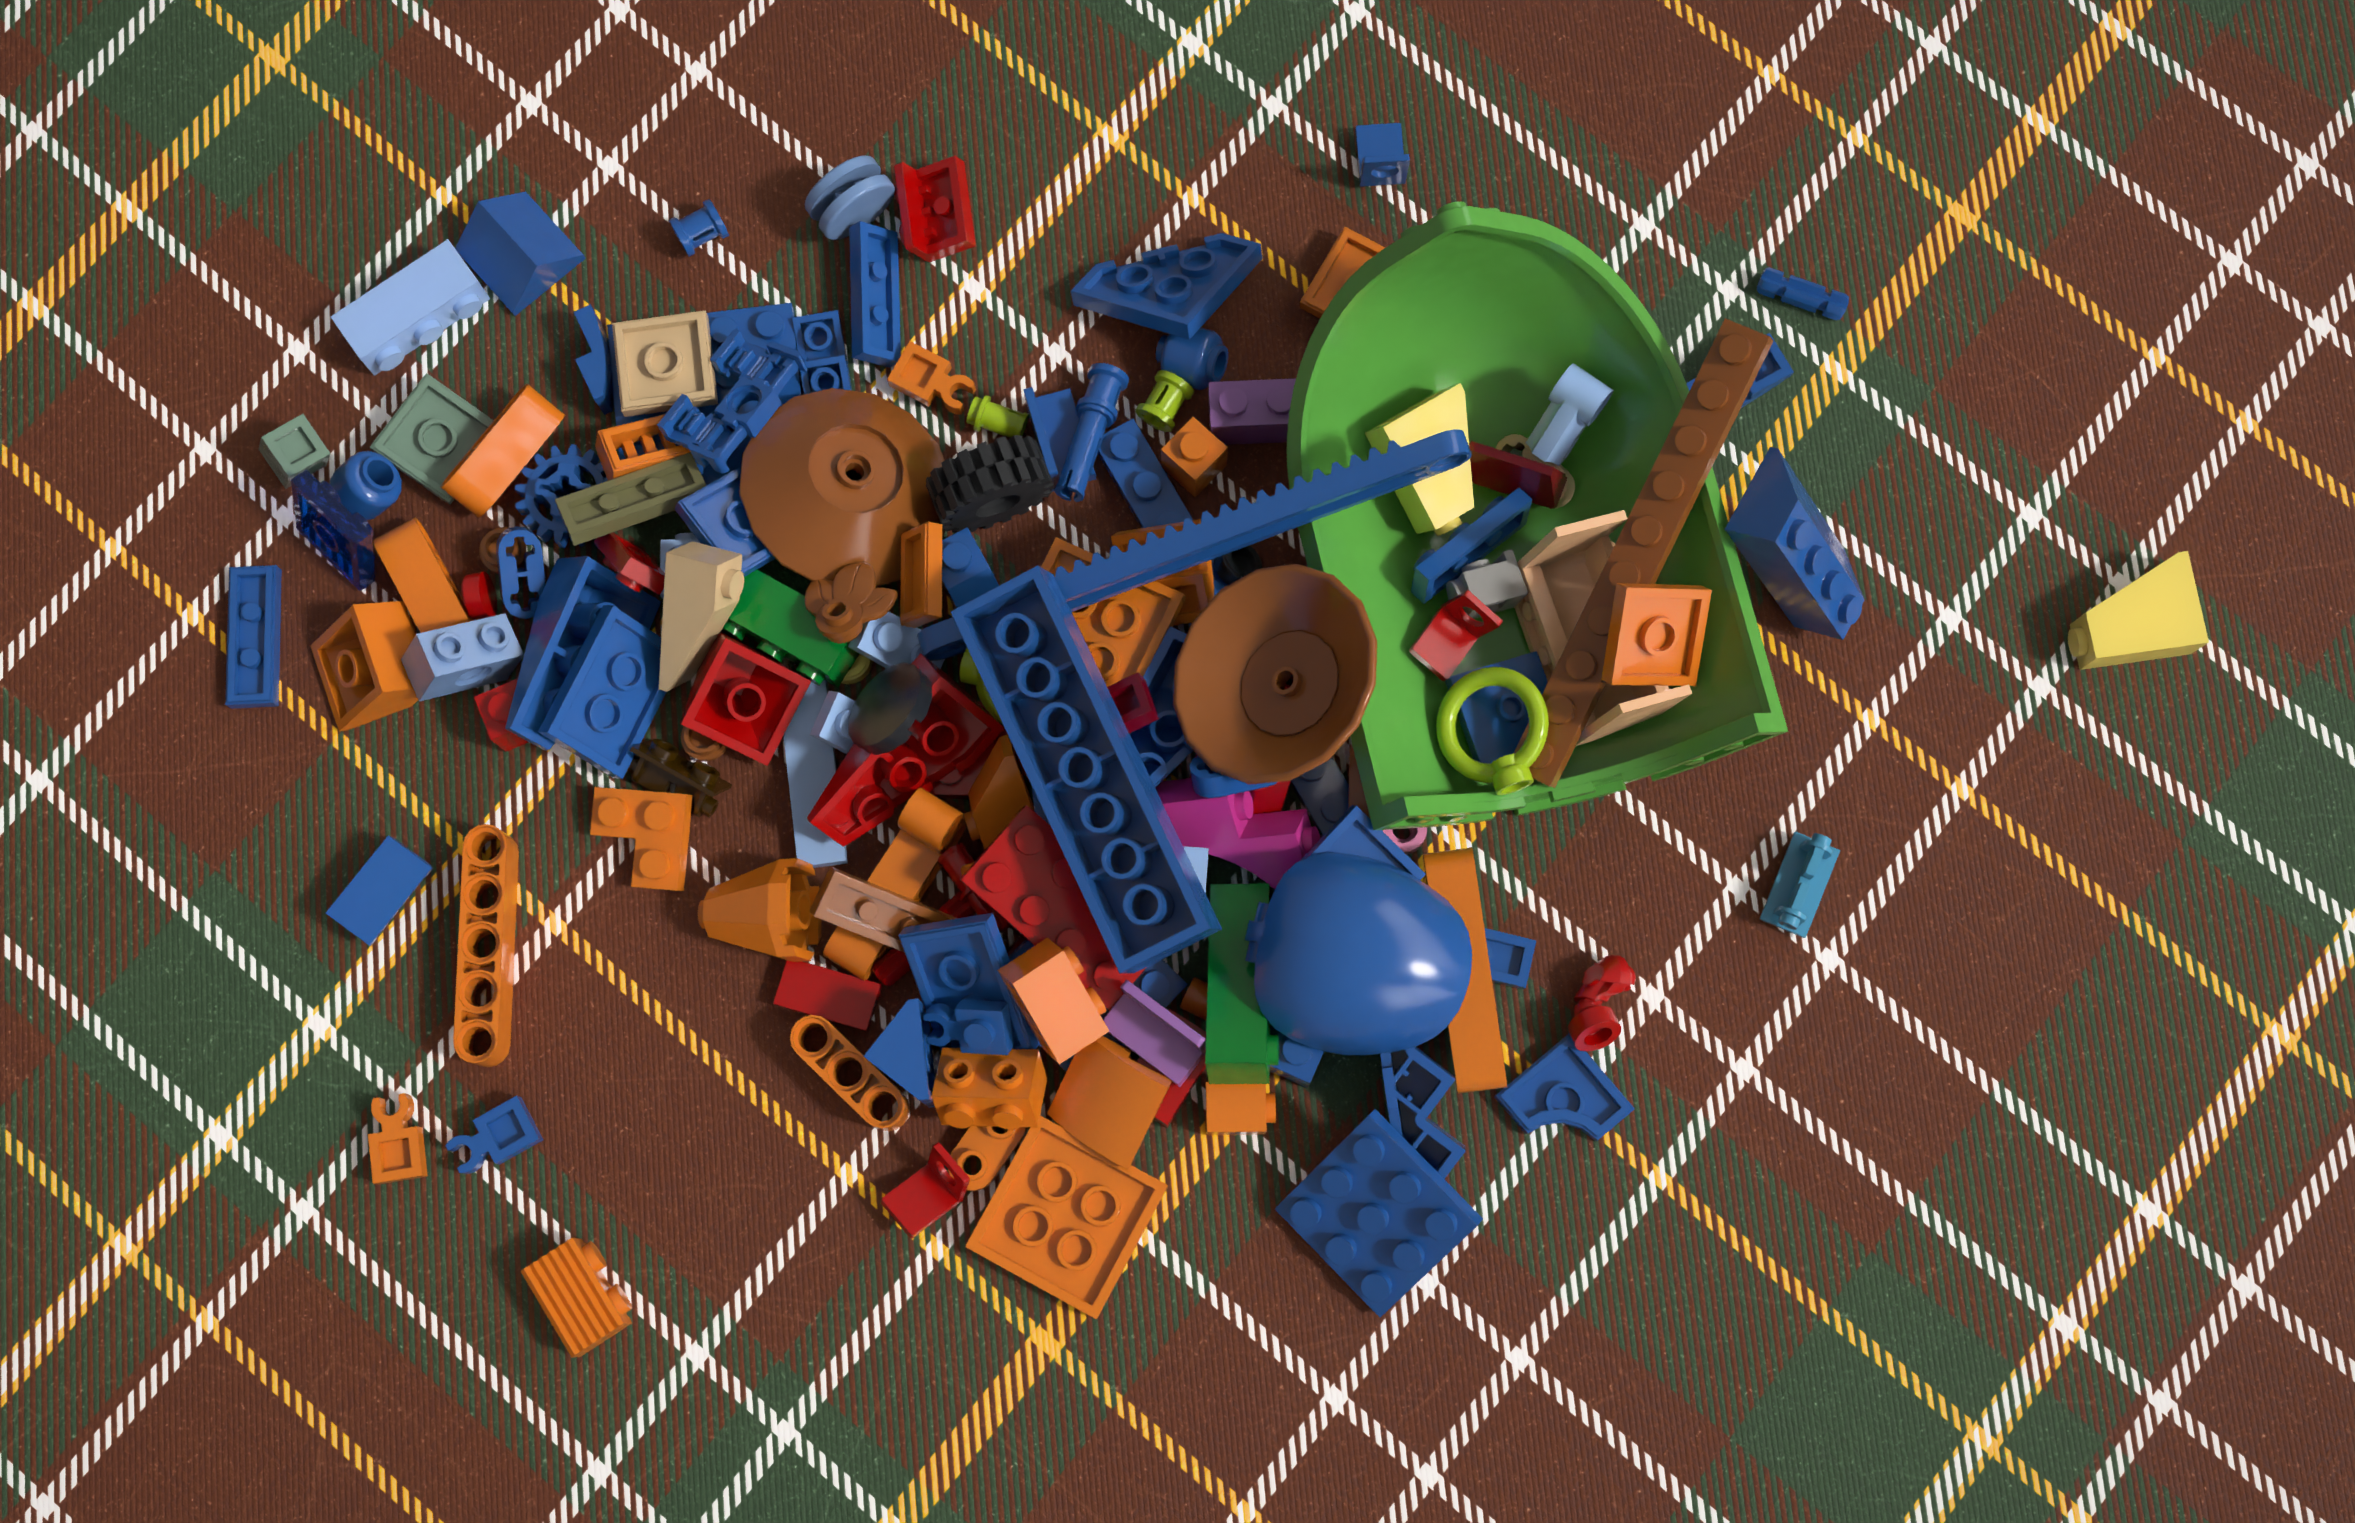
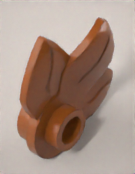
M857 562L842 568L836 574L834 581L827 579L812 581L806 590L804 600L808 612L816 617L815 622L819 632L831 642L846 643L852 641L861 633L863 623L880 619L886 615L894 605L898 594L897 591L890 588H876V576L873 567L867 562Z

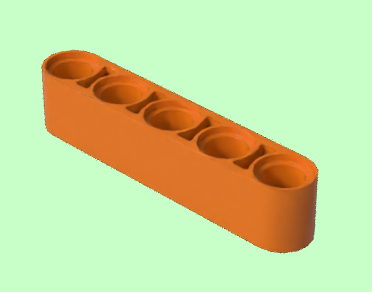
M483 824L471 829L465 836L463 843L453 1043L456 1053L464 1061L488 1068L497 1066L504 1061L509 1053L511 1044L519 851L518 845L512 837L494 825ZM499 839L501 847L497 856L491 860L484 861L482 850L485 844L490 840ZM496 886L498 889L497 901L491 907L482 909L479 901L481 894L487 888ZM493 934L496 939L495 949L487 957L480 958L477 950L478 943L486 935ZM491 982L494 989L493 998L486 1005L478 1007L475 1000L477 989L484 983ZM488 1031L491 1035V1046L486 1053L476 1056L473 1051L474 1039L481 1032Z
M1473 848L1425 853L1423 855L1428 886L1447 899L1461 916L1469 932L1472 947L1470 982L1459 1012L1448 1025L1457 1092L1460 1094L1506 1088L1505 1065Z

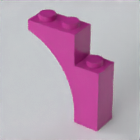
M1191 778L1162 781L1155 787L1183 846L1209 848V855L1220 857L1239 865L1266 883H1269L1273 889L1276 888L1283 874L1296 862L1300 861L1320 840L1318 829L1315 826L1311 827L1307 809L1253 814V800L1249 791L1216 798L1202 797L1193 790Z

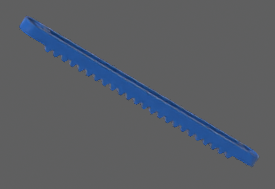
M1459 429L1437 433L1403 447H1400L1392 440L1388 442V449L1385 454H1381L1373 447L1369 450V457L1366 461H1362L1356 454L1352 455L1348 468H1343L1336 461L1332 463L1331 474L1325 475L1319 469L1313 470L1312 481L1308 483L1301 476H1297L1294 479V486L1290 490L1282 483L1276 484L1274 496L1270 497L1263 490L1257 492V499L1253 504L1245 497L1239 498L1237 510L1232 511L1226 504H1223L1220 507L1219 516L1216 518L1208 511L1202 512L1200 524L1196 525L1189 518H1186L1183 522V529L1179 532L1171 525L1165 527L1163 538L1159 539L1153 532L1147 533L1146 544L1142 546L1135 539L1129 540L1128 551L1122 552L1115 545L1111 547L1110 556L1107 559L1098 552L1094 553L1092 563L1089 566L1078 559L1074 562L1073 572L1069 573L1062 566L1057 567L1055 579L1071 612L1446 472L1467 462L1471 458L1472 453L1464 431ZM953 617L926 627L917 634L922 654L930 661L943 660L962 654L967 648Z

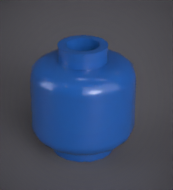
M1200 328L1190 340L1172 334L1163 335L1156 348V360L1161 363V370L1181 377L1193 389L1203 390L1209 387V382H1219L1223 377L1228 363V349L1223 346L1222 338L1213 330Z
M372 451L358 452L349 457L335 470L329 482V492L334 504L348 517L360 521L372 520L381 515L397 501L402 490V480L397 468L386 457Z

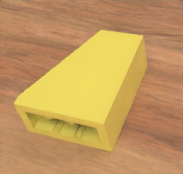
M1461 383L1441 389L1365 432V435L1372 448L1375 447L1381 454L1387 453L1389 441L1394 440L1400 447H1403L1437 433L1453 429L1464 431L1469 445L1465 391ZM1470 459L1451 470L1395 490L1416 534L1433 530L1437 536L1445 534L1462 524L1460 515L1474 508Z
M2188 551L2178 552L2070 624L2068 646L2071 654L2077 657L2080 670L2189 655L2209 643Z

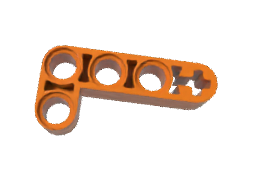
M923 788L916 790L905 805L898 820V826L901 830L867 880L870 883L917 902L921 901L943 867L938 863V858L946 850L959 842L967 826L962 812ZM837 926L824 948L823 956L865 981L873 974V964L883 957L890 947Z

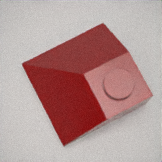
M720 632L696 674L680 724L768 766L811 680Z

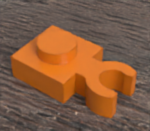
M911 341L907 344L887 378L890 387L929 407L935 396L943 400L947 410L959 415L963 413L964 407L960 401L952 398V394L958 389L966 390L971 394H974L976 391L975 383L965 375H953L950 377L948 375L952 369L950 361Z
M399 1094L400 1107L394 1115L387 1113L385 1099L373 1098L372 1115L381 1123L382 1132L368 1134L373 1184L379 1185L428 1176L423 1127H408V1120L414 1112V1101L409 1094Z

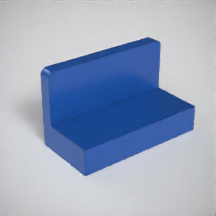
M1033 387L1023 389L1026 408L1038 447L1055 488L1079 417L1077 416L1070 388L1035 397ZM1094 466L1088 481L1096 480Z

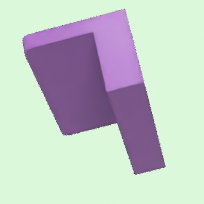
M1126 979L1120 987L1124 994L1103 1020L1109 1029L1108 1033L1165 1077L1171 1079L1178 1087H1181L1206 1054V1039Z

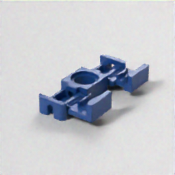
M734 329L710 358L718 375L726 378L731 374L738 376L736 384L714 410L718 419L712 413L705 417L697 407L693 406L687 395L681 394L657 424L658 428L666 440L688 448L699 465L707 467L710 463L714 471L719 473L728 472L730 469L726 461L747 435L755 438L782 404L778 395L783 387L798 370L807 372V367L799 351L776 342H770L766 345L771 354L769 355L767 349L745 342L740 331ZM749 401H759L752 411L744 414L737 413L743 404Z

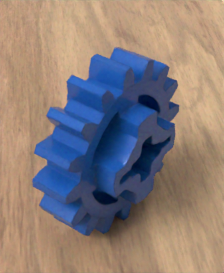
M571 444L566 455H563L557 446H552V458L547 460L537 453L534 458L538 467L535 470L525 467L521 470L528 479L527 484L515 485V491L525 498L515 504L516 509L521 515H527L522 522L530 531L537 530L536 535L544 543H547L554 535V540L560 548L566 547L570 537L558 512L555 499L570 494L571 490L577 492L592 487L591 484H585L586 479L583 476V472L594 477L596 484L608 481L601 462L598 463L599 457L590 449L582 457L581 451L574 444ZM539 504H543L546 508L551 509L552 521L542 516ZM585 542L578 544L579 547L585 546Z

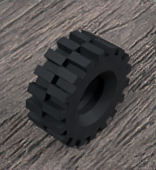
M1014 435L1009 440H1006V437L996 438L994 443L987 444L985 441L977 444V448L968 451L965 449L957 453L958 457L955 459H946L941 463L942 467L934 468L930 472L931 476L927 477L925 482L944 530L947 532L952 530V533H957L967 527L970 532H975L978 527L987 529L993 527L994 523L1010 521L1012 516L1016 514L1022 515L1029 511L1028 507L1037 506L1043 502L1042 498L1048 497L1051 494L1050 489L1054 488V484L1036 440L1029 436L1022 439L1021 435Z

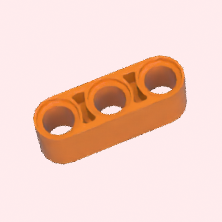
M528 383L525 384L454 467L440 487L480 518L496 502L557 428L565 414Z
M416 517L373 539V544L420 633L474 621L467 614L462 596L432 540Z
M816 1015L804 1016L795 1023L790 1034L791 1046L794 1051L867 1123L883 1131L897 1130L904 1125L910 1111L909 1101L904 1093L874 1064L863 1057L864 1054L833 1024L823 1017ZM815 1027L825 1028L828 1036L825 1046L817 1052H808L804 1046V1038L807 1032ZM848 1061H859L863 1071L859 1082L849 1087L842 1086L838 1077L841 1066ZM886 1094L894 1095L898 1104L895 1115L886 1121L877 1120L873 1113V1105L877 1098Z

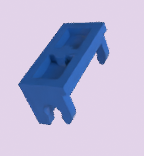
M388 835L327 910L326 914L371 946L433 868L428 862L396 838Z

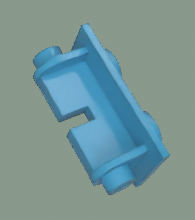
M1796 831L1794 832L1760 920L1804 939L1806 938L1840 853V850L1830 846L1832 842L1830 838L1818 833H1813L1812 838Z

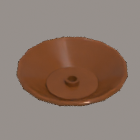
M830 388L791 398L776 410L758 435L750 439L742 454L739 495L753 534L782 566L811 581L817 579L834 581L836 574L845 566L857 562H867L874 569L877 587L901 580L902 533L928 521L941 524L925 481L927 477L931 476L930 472L934 468L942 467L941 463L945 460L939 444L911 413L872 393ZM846 471H856L861 479L857 481L849 479ZM942 527V538H943V536H944V534H945V532H946L943 527Z
M1300 564L1256 569L1222 588L1190 625L1175 662L1173 706L1186 743L1212 771L1249 785L1291 781L1329 761L1359 727L1376 685L1377 639L1363 602L1334 575ZM1293 676L1292 685L1285 689L1287 681Z

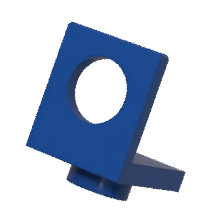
M1401 123L1357 125L1355 135L1360 187L1405 184L1410 157L1409 154H1404Z

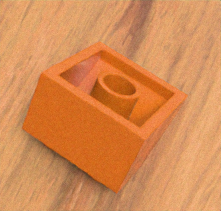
M404 601L353 604L310 645L339 731H348L413 706L418 701L401 661V658L417 634L416 626L409 617Z

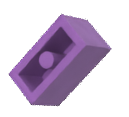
M1296 379L1209 382L1208 408L1210 432L1225 445L1287 442L1289 411Z

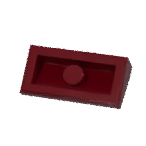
M1474 441L1469 442V448L1472 453L1470 458L1471 474L1474 484L1507 495L1520 487L1532 498V503L1550 509H1555L1558 506L1568 478L1565 476V473L1537 461Z

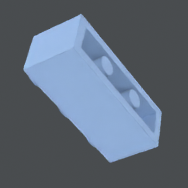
M447 239L330 317L360 360L375 376L381 371H388L397 367L403 361L405 355L420 345H428L436 341L443 334L444 329L459 319H467L475 315L481 309L482 304L490 300V297Z

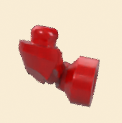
M1620 955L1605 956L1583 973L1585 974L1582 980L1583 984L1574 997V1001L1578 1003L1574 1006V1018L1568 1025V1031L1575 1047L1580 1051L1588 1052L1604 1048L1615 1041L1621 1033V1026L1613 1009L1608 1006H1601L1611 996L1622 991H1629L1631 989L1630 985L1635 984L1636 975L1634 970L1628 965L1624 957Z

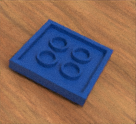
M1376 1109L1275 1208L1379 1317L1384 1315L1483 1220Z

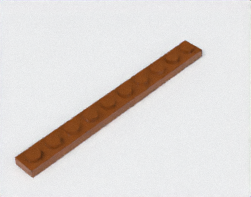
M1726 318L1724 319L1542 694L1548 711L1549 727L1545 745L1536 761L1529 767L1533 779L1549 787H1556L1607 683L1601 680L1616 583H1656L1773 343V339L1770 336ZM1529 722L1514 753L1521 748L1526 739Z

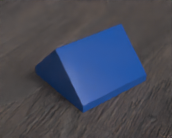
M526 191L478 201L455 247L463 260L514 316L519 314L586 259L582 252Z
M910 999L904 1004L863 1057L929 1108L935 1107L931 1097L936 1078L932 1045L927 1043V1037L931 1033L930 1022L924 1020L923 1015L926 1012L924 1004L919 999Z

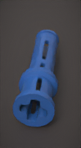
M1095 363L1090 366L1087 373L1090 380L1085 396L1080 398L1076 405L1079 421L1058 483L1054 488L1055 493L1067 501H1071L1073 492H1075V502H1080L1084 499L1085 489L1105 429L1116 421L1118 411L1115 407L1120 392L1124 391L1129 383L1127 374L1111 364Z

